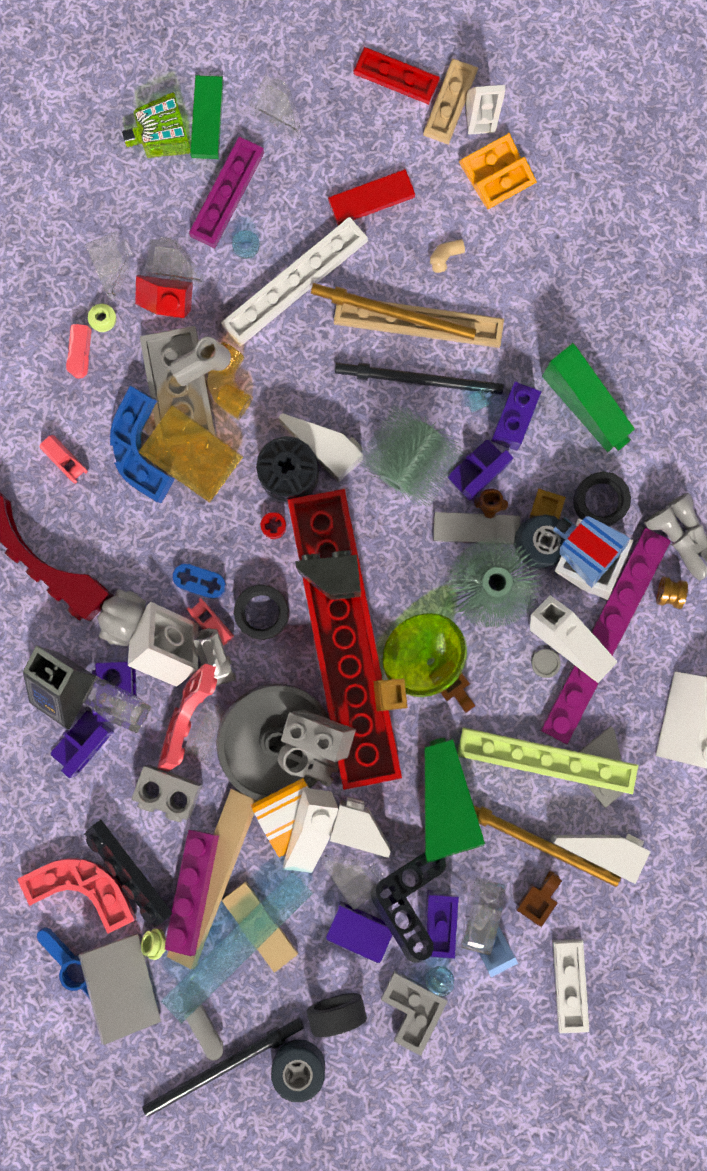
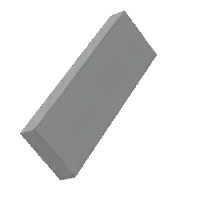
M435 512L433 541L480 543L481 541L482 544L483 542L485 544V541L486 543L488 541L489 544L490 541V544H492L494 538L495 544L497 540V544H502L503 541V544L506 543L508 545V542L509 545H513L515 533L520 527V516L495 515L494 518L489 519L484 514Z

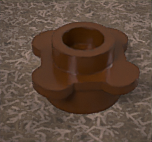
M486 489L481 493L480 497L474 499V506L480 508L486 518L491 519L499 511L508 508V501L503 499L500 491Z

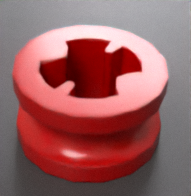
M270 512L262 518L260 527L266 537L278 539L285 534L286 522L281 514ZM276 518L277 523L279 521L282 523L281 526L277 527L276 533H271V529L266 530V525L270 524V519Z

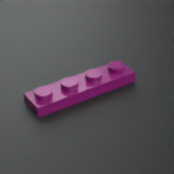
M238 137L189 231L191 238L214 249L216 248L265 153L263 147Z
M188 830L172 907L173 914L170 917L164 950L187 956H195L219 835Z

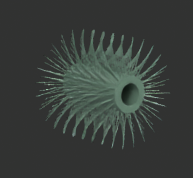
M401 413L400 415L403 417L399 416L400 418L398 419L400 421L391 422V424L395 425L393 426L394 428H391L394 431L390 430L391 432L389 433L391 435H385L387 438H385L386 440L382 439V446L380 448L377 447L378 449L374 448V455L369 453L372 458L369 459L368 463H365L368 465L370 462L376 463L371 469L389 487L401 493L406 492L409 496L414 493V498L419 494L422 499L426 500V493L430 494L426 491L428 490L427 488H434L430 485L432 484L431 482L435 483L433 481L435 479L432 477H439L435 473H437L438 469L441 470L440 468H442L440 462H446L448 459L445 457L453 455V453L449 452L451 447L448 446H452L453 443L444 440L447 438L442 437L441 435L444 434H439L438 431L441 430H435L433 425L430 426L427 422H422L421 419L420 421L418 419L413 421L408 413V418Z
M493 538L492 551L491 546L489 551L490 541L489 544L488 541L487 543L485 541L486 549L484 546V550L482 551L481 549L480 554L479 552H476L475 555L472 553L473 556L468 561L466 560V554L460 553L463 555L460 557L462 563L460 564L459 562V565L457 567L454 566L455 568L450 572H453L450 578H452L451 581L455 584L446 587H465L447 593L470 590L450 598L475 591L454 601L457 602L472 595L454 608L460 607L469 601L456 613L467 609L462 614L470 613L466 620L472 618L476 621L477 625V621L479 622L480 620L482 625L483 622L485 623L486 628L487 625L489 628L488 613L490 625L492 613V625L495 627L496 618V628L500 627V616L501 619L502 616L504 619L506 615L508 619V613L511 616L512 612H515L514 607L518 610L517 607L519 606L525 611L524 606L530 605L525 600L533 595L532 593L535 591L531 590L528 593L530 589H533L531 583L541 581H517L537 575L515 578L532 571L511 577L520 571L511 574L512 572L532 560L530 559L517 566L530 554L519 558L520 554H523L524 551L518 553L519 548L513 550L510 545L509 548L507 545L502 547L501 543L497 544L493 551V545L495 547ZM489 578L495 580L496 590L490 588Z

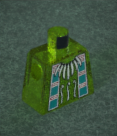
M174 92L136 108L133 113L137 127L122 130L126 147L129 148L142 144L147 158L189 154L191 150Z

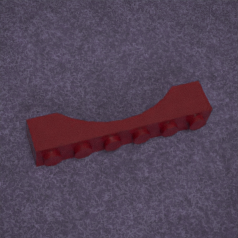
M0 492V543L7 548L4 553L15 563L18 564L21 561L26 565L28 569L25 572L38 583L42 580L49 587L46 591L55 600L60 602L63 599L70 606L67 611L77 620L85 619L92 621L102 610L104 601L114 595L88 574H73L49 566L38 558L26 545L17 529L11 501Z

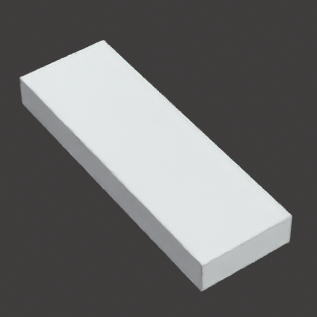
M552 940L558 1032H589L583 940Z

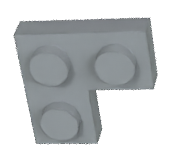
M394 970L381 996L382 1001L406 1013L394 1037V1042L421 1056L448 1000L441 994Z

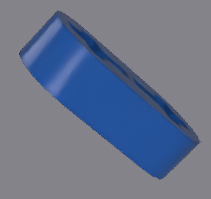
M190 564L179 565L173 572V582L182 590L210 599L220 598L226 592L227 584L225 579L215 572ZM188 569L190 570V575L198 578L197 583L187 581L186 585H182L183 580L179 578V574L185 573ZM214 578H217V583L221 588L220 590H214L213 594H210V589L201 585L202 581L212 582Z

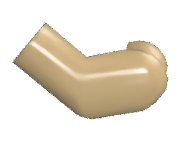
M463 239L437 246L430 257V264H432V270L435 273H441L447 269L446 261L450 256L465 253Z

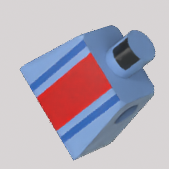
M586 516L578 526L563 517L553 530L565 539V542L560 547V555L591 588L624 551L630 540L626 535L590 516Z

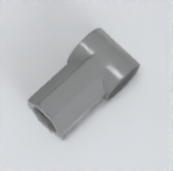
M204 337L197 342L194 350L171 362L169 367L177 382L185 386L211 370H224L230 363L231 354L225 346L212 337Z
M207 628L194 635L193 641L201 661L200 667L205 663L216 667L214 677L217 678L216 686L235 681V673H232L230 667L232 662L230 657L225 654L218 630Z

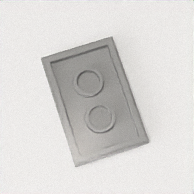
M138 934L124 937L79 954L100 1040L103 1045L161 1022Z

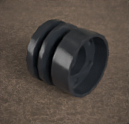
M284 436L275 438L267 443L259 453L256 464L258 479L270 498L278 503L288 504V499L312 495L318 484L319 471L315 453L307 443L299 438ZM288 463H291L293 471L288 470L284 474L281 466L286 467Z

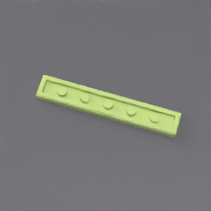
M464 727L458 749L459 757L629 794L634 792L638 770L637 764Z

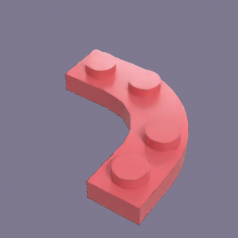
M205 663L190 677L182 691L183 696L180 708L175 707L170 719L157 769L169 772L181 764L185 753V748H182L183 739L188 736L191 728V721L189 720L198 704L202 703L207 696L212 695L216 688L215 666Z
M80 858L60 859L17 879L29 906L65 890L79 891L86 895L96 907L108 934L137 919L119 881L106 868L95 862Z

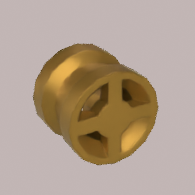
M662 577L656 597L657 605L671 604L676 609H682L687 598L688 582L683 580L674 582L669 577Z

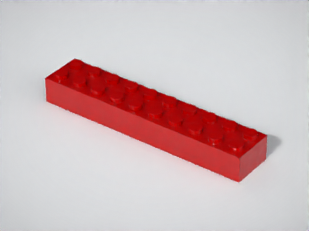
M345 489L288 499L299 561L302 560L303 555L320 554V558H330L332 553L337 551H350L351 555H357L361 597L331 600L303 578L329 718L356 729L348 758L338 761L343 790L402 779L389 710H376L373 681L383 679Z

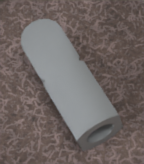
M199 1003L187 1010L184 1016L197 1040H199L206 1057L210 1060H218L223 1054V1042L214 1029V1025L202 1003Z

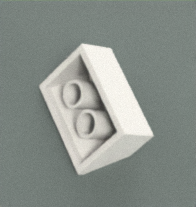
M674 672L655 756L707 769V677Z

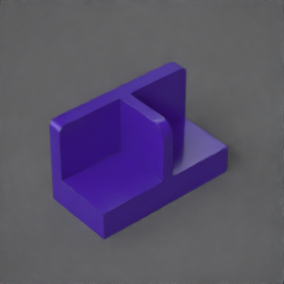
M487 439L477 449L467 455L466 459L448 475V479L471 501L512 462L514 457L507 450L501 453Z
M86 711L70 730L62 734L64 738L52 750L51 756L64 766L61 771L68 778L76 777L114 731L103 722H97V717L91 711Z
M427 889L424 928L434 944V950L430 957L455 959L459 897L458 895L435 894L433 890Z
M342 901L339 902L335 911V917L326 935L328 941L376 963L382 961L392 938V934L384 920Z

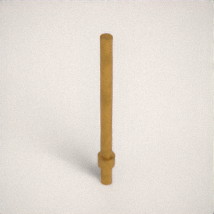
M316 283L312 285L311 294L330 299L332 303L343 306V304H348L470 340H474L477 329L347 292V289L336 286L334 289Z
M474 805L480 825L484 827L489 825L612 886H618L621 880L620 876L493 815V811L483 806L479 808Z

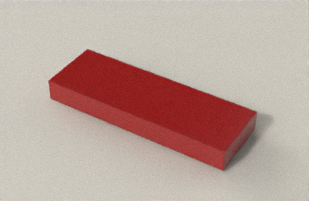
M367 47L363 48L354 69V75L428 105L440 81V77Z
M404 169L328 197V203L337 226H339L349 217L352 220H356L415 198V191L407 171Z

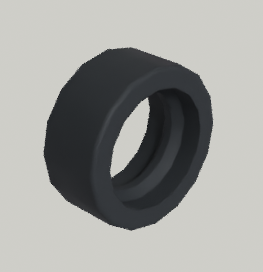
M604 471L593 473L585 478L575 490L573 498L575 513L581 520L586 516H590L607 526H612L621 520L628 512L631 503L630 490L624 480L614 473ZM600 483L611 486L616 491L619 499L616 510L604 517L591 513L585 502L586 493L589 488Z
M258 584L250 586L240 593L235 602L233 614L237 626L243 633L254 639L266 640L276 637L284 630L289 620L290 610L287 600L279 590L270 585ZM260 595L272 598L277 603L279 609L278 619L275 624L266 629L254 628L248 623L245 616V608L248 602Z
M346 993L321 1000L310 1006L306 1011L311 1032L315 1037L339 1035L361 1026L367 1020L362 996L359 993Z

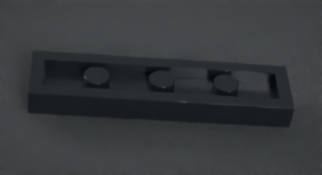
M100 819L84 833L89 848L96 853L98 852L104 860L106 870L112 876L117 877L122 884L124 894L136 902L140 908V914L146 922L154 927L164 922L173 914L104 822Z

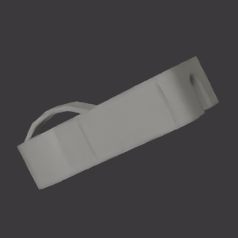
M290 744L283 746L278 754V763L287 773L302 778L304 776L311 777L320 781L326 787L330 786L333 781L331 777L332 772L336 773L339 768L337 762ZM293 750H301L302 757L291 752ZM286 758L298 762L299 765L294 768H288L286 766Z

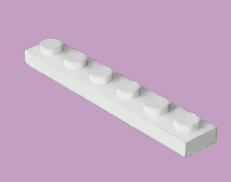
M350 217L347 218L221 322L222 327L239 347L242 346L310 290L313 283L317 284L367 243L368 237Z

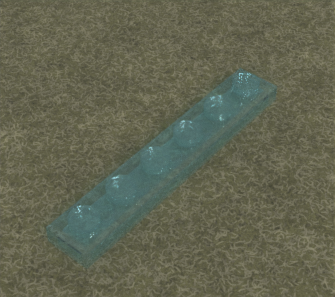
M292 871L163 997L161 1002L182 1024L313 894L311 889Z

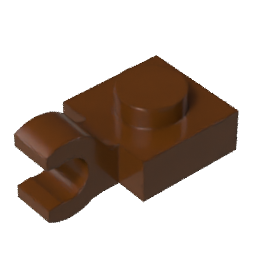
M453 661L429 678L446 702L454 697L465 713L475 707L473 701L463 690L470 683Z
M549 870L540 888L534 884L530 885L516 906V910L542 928L558 904L557 900L551 896L562 882L560 877Z

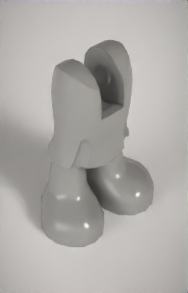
M685 493L667 504L665 509L647 518L644 524L649 530H663L673 542L671 545L679 552L689 572L697 580L701 581L707 577V567L699 557V554L707 563V536L704 532L703 524H699L694 513L691 495ZM676 517L679 518L680 521L683 523V525L687 529L686 531L683 532Z

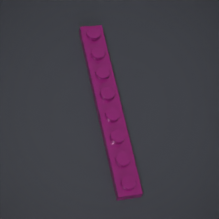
M647 528L643 529L613 587L609 599L606 601L591 630V633L612 656L671 543V540ZM573 665L540 731L568 745L599 683Z

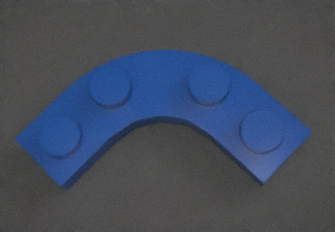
M130 386L114 416L111 426L110 445L113 446L116 459L114 464L120 475L129 485L155 502L162 503L175 478L153 465L145 457L141 447V435L157 400Z

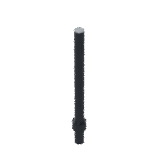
M336 362L335 374L357 376L358 380L368 381V378L498 395H502L504 388L502 383L370 367L368 363L359 362L358 365Z
M299 1017L281 1028L277 1026L266 1032L267 1036L145 1104L142 1106L145 1116L148 1118L269 1048L276 1049L283 1045L285 1039L305 1029L302 1020Z

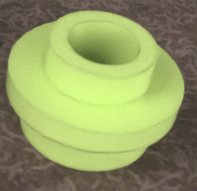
M97 304L88 313L90 326L98 332H107L116 324V313L107 304ZM99 314H106V318L104 320H97Z
M161 929L147 931L141 941L142 954L148 956L151 960L159 959L166 951L164 950L166 937Z

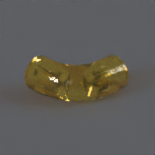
M221 342L230 351L231 360L224 370H211L207 373V386L213 400L226 413L240 420L253 400V396L242 390L235 381V374L245 357L234 347Z

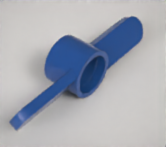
M42 928L37 933V940L60 964L59 980L62 986L70 991L81 989L90 999L86 981L74 982L68 976L67 970L70 964L76 963L81 965L79 955L75 956L51 929Z

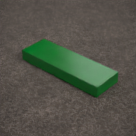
M195 75L191 158L219 159L223 76Z

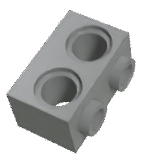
M306 710L289 712L281 741L336 762L348 758L356 729Z
M148 764L143 766L131 800L139 802L137 807L149 812H154L155 809L166 812V818L181 822L182 819L187 820L191 817L203 784L171 772L159 770L157 767ZM149 782H155L159 786L160 791L157 797L148 795L146 787ZM176 792H182L186 795L187 804L185 807H178L174 803L173 797Z

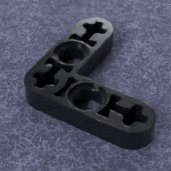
M425 852L377 882L371 889L373 904L405 957L413 963H419L428 959L433 953L434 944L406 897L441 875L446 868V860L442 858L435 860L436 865L422 873L420 867L427 864ZM404 871H409L414 875L415 884L413 887H409L403 882L402 874ZM389 889L391 894L383 899L380 893L383 890ZM398 902L400 906L391 911L388 910L389 907ZM398 912L404 913L408 918L409 924L406 929L398 927L395 922V916ZM415 930V934L407 939L405 938V934ZM421 942L423 944L421 952L415 953L413 947H415L416 943Z

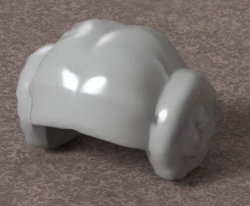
M118 589L115 596L104 601L103 611L98 615L97 619L101 628L99 637L115 646H129L131 637L146 609V601L134 592Z

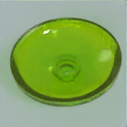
M423 613L412 616L400 623L392 631L385 643L382 656L385 675L388 680L404 678L406 695L428 697L438 694L450 687L461 674L467 659V644L460 628L446 616L436 613ZM429 659H435L431 665H427Z

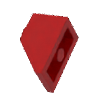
M137 275L135 304L157 315L185 318L192 307L193 282Z

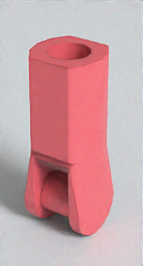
M73 324L70 328L66 369L75 378L80 379L88 373V355L92 330L86 325Z
M55 435L48 436L40 444V449L74 484L78 482L76 479L82 473H88L87 469ZM72 460L75 465L67 471L64 466Z
M200 597L198 599L199 602L191 609L188 607L187 611L203 630L207 628L217 629L224 646L234 635ZM205 611H208L211 617L202 623L198 617Z

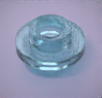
M243 230L233 237L232 248L238 257L249 259L258 253L260 242L255 233ZM248 241L251 243V246L248 249H243L241 244Z
M483 389L467 395L469 401L465 402L464 405L469 407L471 413L492 404L489 398L492 395L490 392L484 393Z
M436 966L427 972L425 983L432 993L438 996H447L454 988V976L448 968Z

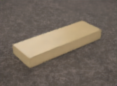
M452 58L423 136L449 145L465 105L467 91L472 87L478 67Z
M246 881L221 900L274 973L298 955V951Z

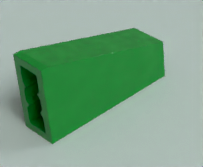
M572 343L550 361L542 378L607 453L614 447L619 451L631 441L629 435L635 428L579 349Z
M445 737L429 742L430 746L425 747V855L427 863L485 845L453 739L446 741Z

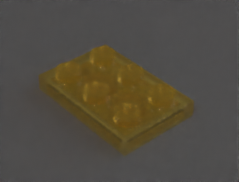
M174 405L169 408L139 451L144 457L209 503L243 458L242 454Z

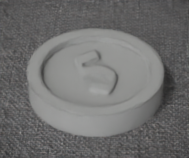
M543 649L535 653L531 664L533 671L538 676L550 678L555 676L560 670L561 661L557 653L549 649Z

